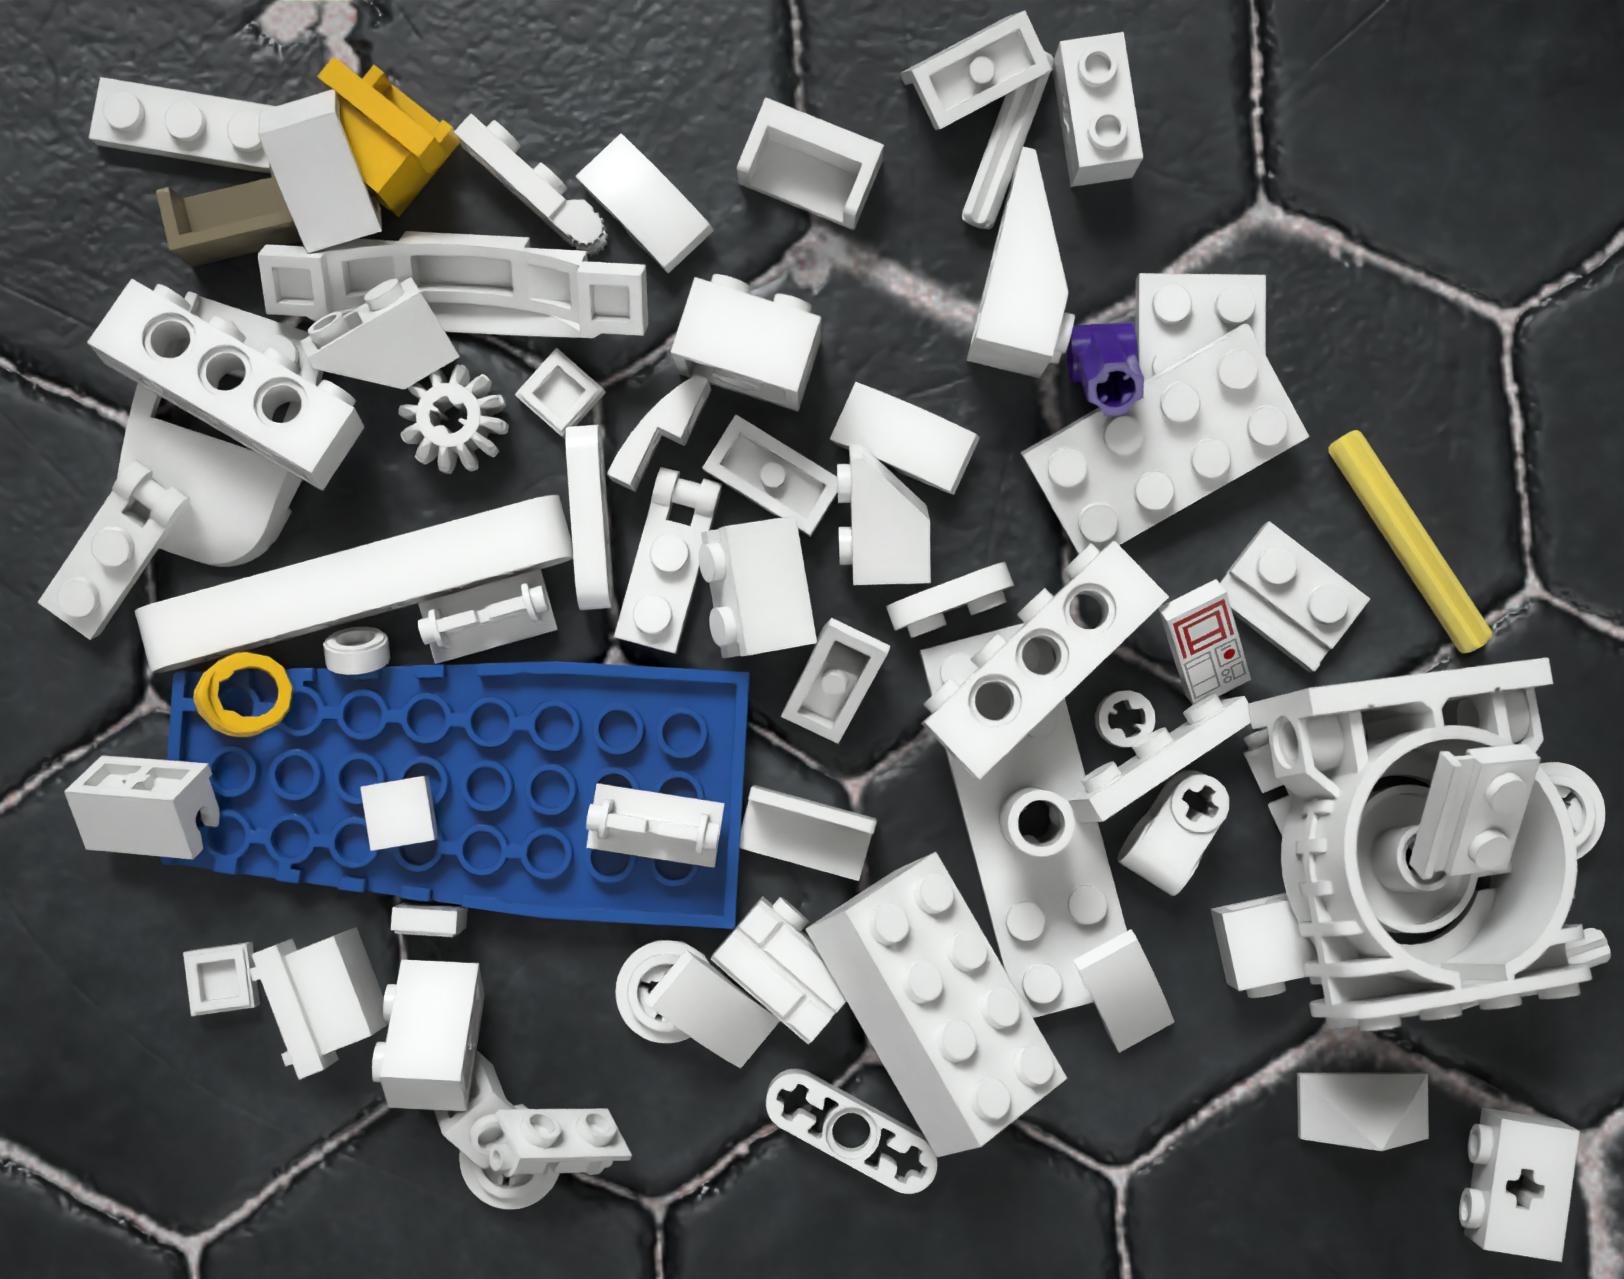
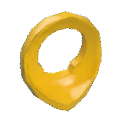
M236 652L220 659L202 674L194 690V703L199 715L213 730L232 737H251L279 725L290 711L294 687L285 668L271 657L249 652ZM247 668L260 669L267 672L275 680L278 688V700L275 706L266 714L257 717H242L235 711L223 710L218 697L219 683L228 680L236 671Z

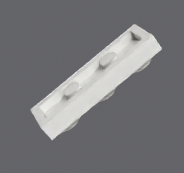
M100 77L89 139L99 146L271 174L268 158L258 137L260 111L276 106Z
M1217 694L1210 695L1186 709L1183 714L1187 722L1169 733L1166 727L1160 728L1136 742L1132 748L1137 755L1121 766L1117 767L1115 762L1112 761L1086 775L1081 780L1085 789L1068 800L1080 822H1103L1251 723L1248 701L1245 696L1220 700Z

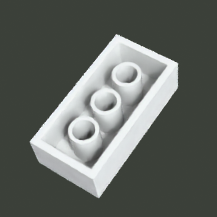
M936 852L894 870L805 929L936 1157L983 1146L1067 1079Z

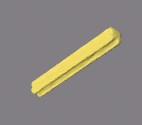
M1353 430L1334 441L1328 447L1329 454L1457 649L1462 653H1470L1485 645L1493 637L1491 629L1363 434L1358 430Z

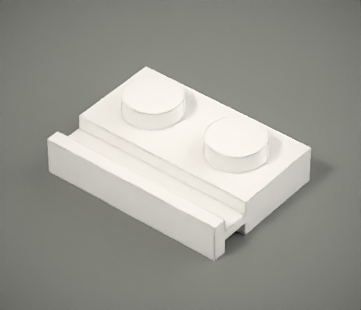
M1270 521L1264 523L1220 582L1227 592L1232 613L1308 672L1316 671L1324 656L1330 649H1333L1370 600L1368 596Z
M1518 744L1467 749L1465 756L1455 757L1449 751L1439 753L1409 862L1422 879L1432 878L1435 871H1445L1448 876L1507 870L1541 760L1528 745Z

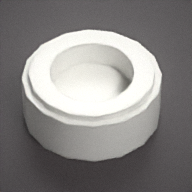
M372 627L342 629L328 636L323 644L326 666L328 670L334 673L345 675L368 673L384 667L390 660L389 641L386 633Z

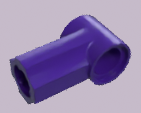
M1132 322L1073 325L1066 350L1070 382L1081 383L1087 401L1101 408L1104 416L1126 415L1129 408L1136 401L1144 398V376L1138 364L1137 338L1134 324Z

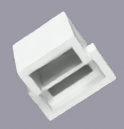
M357 927L299 950L296 949L292 938L251 954L256 966L249 969L253 982L259 979L262 981L288 1050L281 1054L285 1066L293 1064L298 1079L322 1071L339 1060L336 1049L372 1036L389 1024L384 1022V997Z

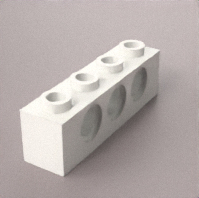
M131 279L87 342L104 364L323 491L364 429V425L353 407L356 400L345 390L330 381L322 380L319 386H316L299 376L300 367L291 359L272 348H267L261 354L243 343L246 339L245 335L225 320L212 316L206 322L190 313V303L168 287L157 284L152 291ZM177 339L190 340L187 350L182 355L175 358L163 357L166 347L171 342ZM233 370L246 372L243 382L238 387L227 391L217 389L220 379L226 373ZM298 402L302 404L299 414L293 420L286 423L272 421L273 413L283 403Z
M1115 540L1101 551L1092 543L1085 548L1064 569L1071 580L1054 597L1044 588L1017 614L1025 624L1008 641L997 633L970 659L979 669L961 686L950 678L923 704L932 714L921 724L974 779L980 780L1169 598ZM1086 594L1096 599L1099 603L1102 616L1096 628L1083 629L1073 622L1069 608L1075 595ZM1030 639L1045 640L1055 651L1056 660L1054 667L1045 675L1031 672L1023 662V648ZM985 683L1000 685L1009 696L1008 711L999 720L984 718L976 708V693Z

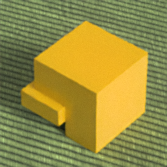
M333 56L317 77L328 91L335 90L340 102V121L369 195L376 196L381 205L399 218L460 142L451 125L444 120L439 122L392 85L385 73L377 66L373 65L366 75L360 78Z

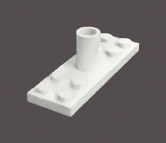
M1025 623L920 650L931 696L950 678L961 686L979 669L970 659L997 633L1008 641ZM1037 638L1030 639L1025 644L1022 652L1025 666L1035 674L1045 675L1049 673L1055 664L1051 645L1047 641ZM985 683L978 689L975 696V705L978 712L984 718L999 720L1008 711L1009 696L1003 687L995 683ZM1064 698L980 780L974 779L945 749L1002 966L1032 1018L1092 1003L1093 1001L1083 985L1073 960L1127 932L1098 822H1080L1068 802L1069 799L1085 789L1081 783V780L1085 777V772ZM1042 800L1049 809L1051 821L1048 830L1037 839L1031 835L1021 836L1018 828L1020 813L1026 809L1029 803Z

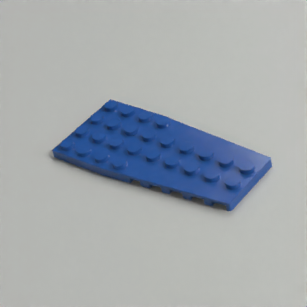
M559 661L382 667L368 673L352 675L334 673L328 670V668L285 669L294 687L290 711L279 725L251 737L224 735L213 730L199 715L194 703V690L202 674L206 671H181L173 675L167 760L209 763L212 772L209 780L219 807V824L216 827L205 826L201 820L199 810L196 816V826L201 832L203 850L194 859L160 856L161 862L165 865H184L212 869L214 872L228 874L240 873L276 878L275 880L284 882H304L362 893L367 891L396 895L404 899L425 902L438 901L462 905L461 907L538 918L735 929L750 672ZM239 670L234 672L228 680L219 683L218 697L223 710L235 711L242 717H257L266 714L275 706L278 700V688L275 680L263 670ZM428 775L439 839L371 851L360 787ZM596 784L725 803L715 867L586 848L589 830H586L587 815L590 804L594 803Z

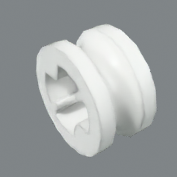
M1131 690L1118 691L1105 696L1098 704L1094 715L1095 727L1100 737L1108 744L1117 747H1132L1136 742L1152 733L1156 723L1155 711L1150 701L1142 694ZM1123 700L1128 710L1138 709L1141 714V724L1132 725L1137 731L1129 737H1125L1122 729H1111L1108 724V715L1117 714V711L1112 707Z

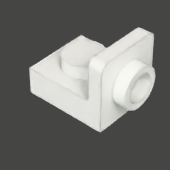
M476 1050L467 1111H434L442 1135L480 1168H487L490 1166L489 1154L491 1147L494 1144H500L504 1137L503 1130L495 1113L497 1109L517 1108L506 1099L493 1064Z

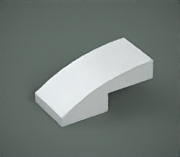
M622 134L615 138L575 176L583 188L624 227L628 235L667 273L672 271L714 231L708 221L682 193Z
M697 374L662 398L644 416L617 453L607 472V475L613 482L636 492L662 436L683 446L686 445L711 392L708 379Z
M855 382L830 440L837 446L849 450V445H863L881 463L892 467L899 474L954 495L980 437L955 423L915 405Z
M1131 929L1073 960L1083 985L1095 1004L1106 1032L1118 1052L1129 1048L1174 1023L1161 987L1138 939Z
M688 950L681 955L644 1000L654 1011L678 1029L740 1069L781 1021L752 995L735 986L719 969Z

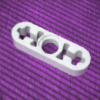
M600 426L566 427V459L578 606L580 610L612 608L613 578L604 452Z
M788 1069L779 1073L771 1081L767 1091L766 1108L771 1120L781 1129L897 1192L904 1194L917 1193L924 1190L933 1181L937 1172V1158L922 1133L806 1070ZM797 1084L804 1085L807 1088L806 1100L823 1110L826 1097L837 1102L826 1113L821 1133L810 1129L816 1123V1115L801 1108H798L793 1116L783 1112L785 1100L778 1095L781 1089L792 1092ZM847 1113H856L863 1116L870 1126L868 1139L864 1144L856 1148H847L840 1145L833 1136L832 1129L834 1123L840 1116ZM882 1128L893 1132L886 1139L887 1146L900 1153H906L911 1146L919 1148V1162L924 1165L920 1172L910 1169L904 1177L897 1175L895 1159L881 1151L879 1152L878 1163L875 1164L867 1160L878 1147Z

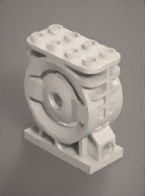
M1549 657L1314 687L1248 703L1252 729L1267 727L1275 778L1296 794L1287 813L1281 843L1282 875L1291 908L1299 922L1297 923L1299 936L1309 937L1316 946L1318 959L1303 962V968L1306 977H1321L1324 999L1311 1001L1309 1005L1312 1017L1326 1018L1327 1028L1359 1026L1360 1031L1383 1030L1401 1026V1017L1420 1015V1020L1445 1019L1461 1016V1007L1479 1005L1480 1009L1485 1010L1522 1005L1521 997L1538 994L1539 999L1571 997L1581 994L1580 982L1592 979L1588 964H1568L1565 943L1585 939L1582 924H1564L1572 900L1575 898L1574 891L1577 877L1576 842L1565 803L1556 786L1540 765L1538 766L1508 868L1501 871L1448 876L1445 871H1435L1432 878L1422 879L1413 868L1412 871L1408 868L1406 851L1408 847L1413 851L1430 789L1418 785H1400L1371 792L1377 780L1386 776L1415 778L1431 786L1439 753L1443 751H1449L1455 757L1465 756L1467 749L1526 744L1536 753L1544 739L1534 688L1553 684ZM1362 721L1366 724L1368 740L1366 741ZM1491 875L1490 888L1474 891L1478 877ZM1455 919L1442 933L1415 944H1397L1386 932L1424 933L1439 929Z

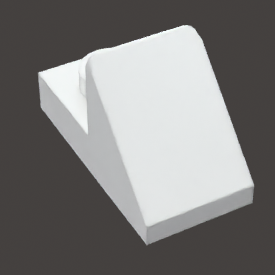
M831 618L823 626L812 654L785 705L781 717L838 744L885 660L890 646Z

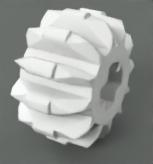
M456 365L448 383L446 376L438 369L429 375L433 387L428 391L417 382L408 387V390L420 401L418 406L410 404L401 405L398 413L403 418L417 423L405 428L401 432V438L407 444L421 442L417 448L415 458L424 465L433 461L438 456L439 470L445 474H451L456 466L459 455L464 467L470 472L478 469L475 450L480 448L491 457H495L499 452L497 446L487 439L488 434L502 435L508 433L509 425L505 421L490 417L502 411L506 407V401L501 395L487 396L492 381L484 374H481L469 383V370L464 365ZM453 406L463 414L468 415L467 420L459 419V422L464 426L456 433L451 432L444 425L440 424L441 419L449 420L444 413Z

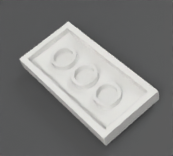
M1243 324L1144 381V398L1136 401L1129 408L1126 415L1104 416L1101 408H1097L1022 451L1021 454L1079 555L1091 543L1101 551L1114 540L1118 545L1126 542L1307 439L1309 435L1250 325Z

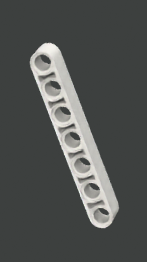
M548 495L152 603L135 610L150 671L151 673H161L410 606L537 569L558 565L573 559V545L559 495Z

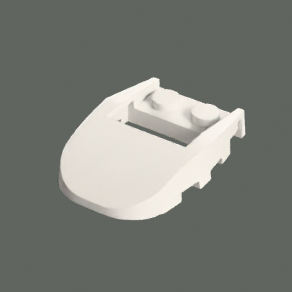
M188 291L184 299L191 305L190 313L206 322L212 316L225 320L245 335L244 344L261 354L267 348H272L282 353L300 367L299 376L319 386L322 381L323 371L312 367L300 342L310 336L308 332ZM177 339L171 342L166 347L163 357L175 358L182 355L187 350L190 340ZM233 370L227 374L244 379L246 372ZM137 383L126 427L117 478L128 464L138 460L153 471L151 478L167 490L175 487L190 498L184 512L159 548L197 562L218 567L238 566L261 556L280 535L292 512L289 509V505L303 479L253 450L156 419L155 415L162 397ZM290 403L283 423L293 420L299 414L301 403ZM136 500L131 508L133 512L146 521L150 518L152 510Z

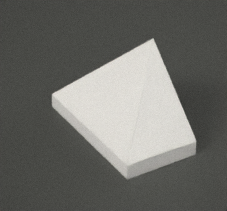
M1297 1073L1298 1137L1300 1139L1376 1151H1384L1429 1139L1427 1073Z

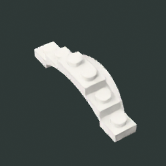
M405 231L399 241L354 239L307 254L304 246L266 244L258 253L266 314L307 316L315 322L337 311L346 315L365 304V295L377 285L390 279H398L401 283L411 277L445 332L594 338L602 333L644 336L648 326L646 265L588 262L587 251L530 248L529 237Z

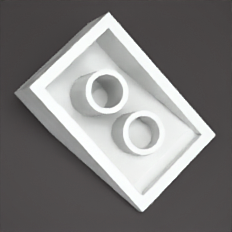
M1022 147L1010 182L966 361L1040 378L1049 362L1058 364L1061 354L1066 352L1075 315L1064 312L1068 288L1036 150Z

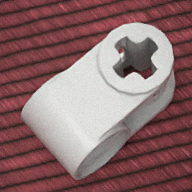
M1182 770L1173 774L1165 782L1164 787L1148 812L1139 820L1127 837L1119 852L1118 862L1169 895L1175 896L1192 877L1204 850L1227 816L1229 796L1225 787L1217 779L1196 770ZM1188 789L1194 792L1201 790L1200 796L1207 801V805L1202 812L1195 809L1188 811L1189 805L1182 800L1184 793Z

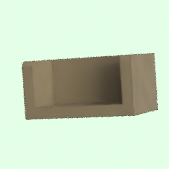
M270 163L269 167L272 177L182 198L170 187L156 190L169 251L191 267L258 252L266 244L288 245L302 241Z

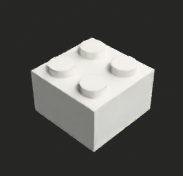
M714 274L711 282L695 277L671 349V355L679 374L689 378L697 374L708 379L709 384L799 412L821 343V316L811 314L813 306L793 296L775 294L774 300L770 301L748 294L750 290L748 284L729 276Z

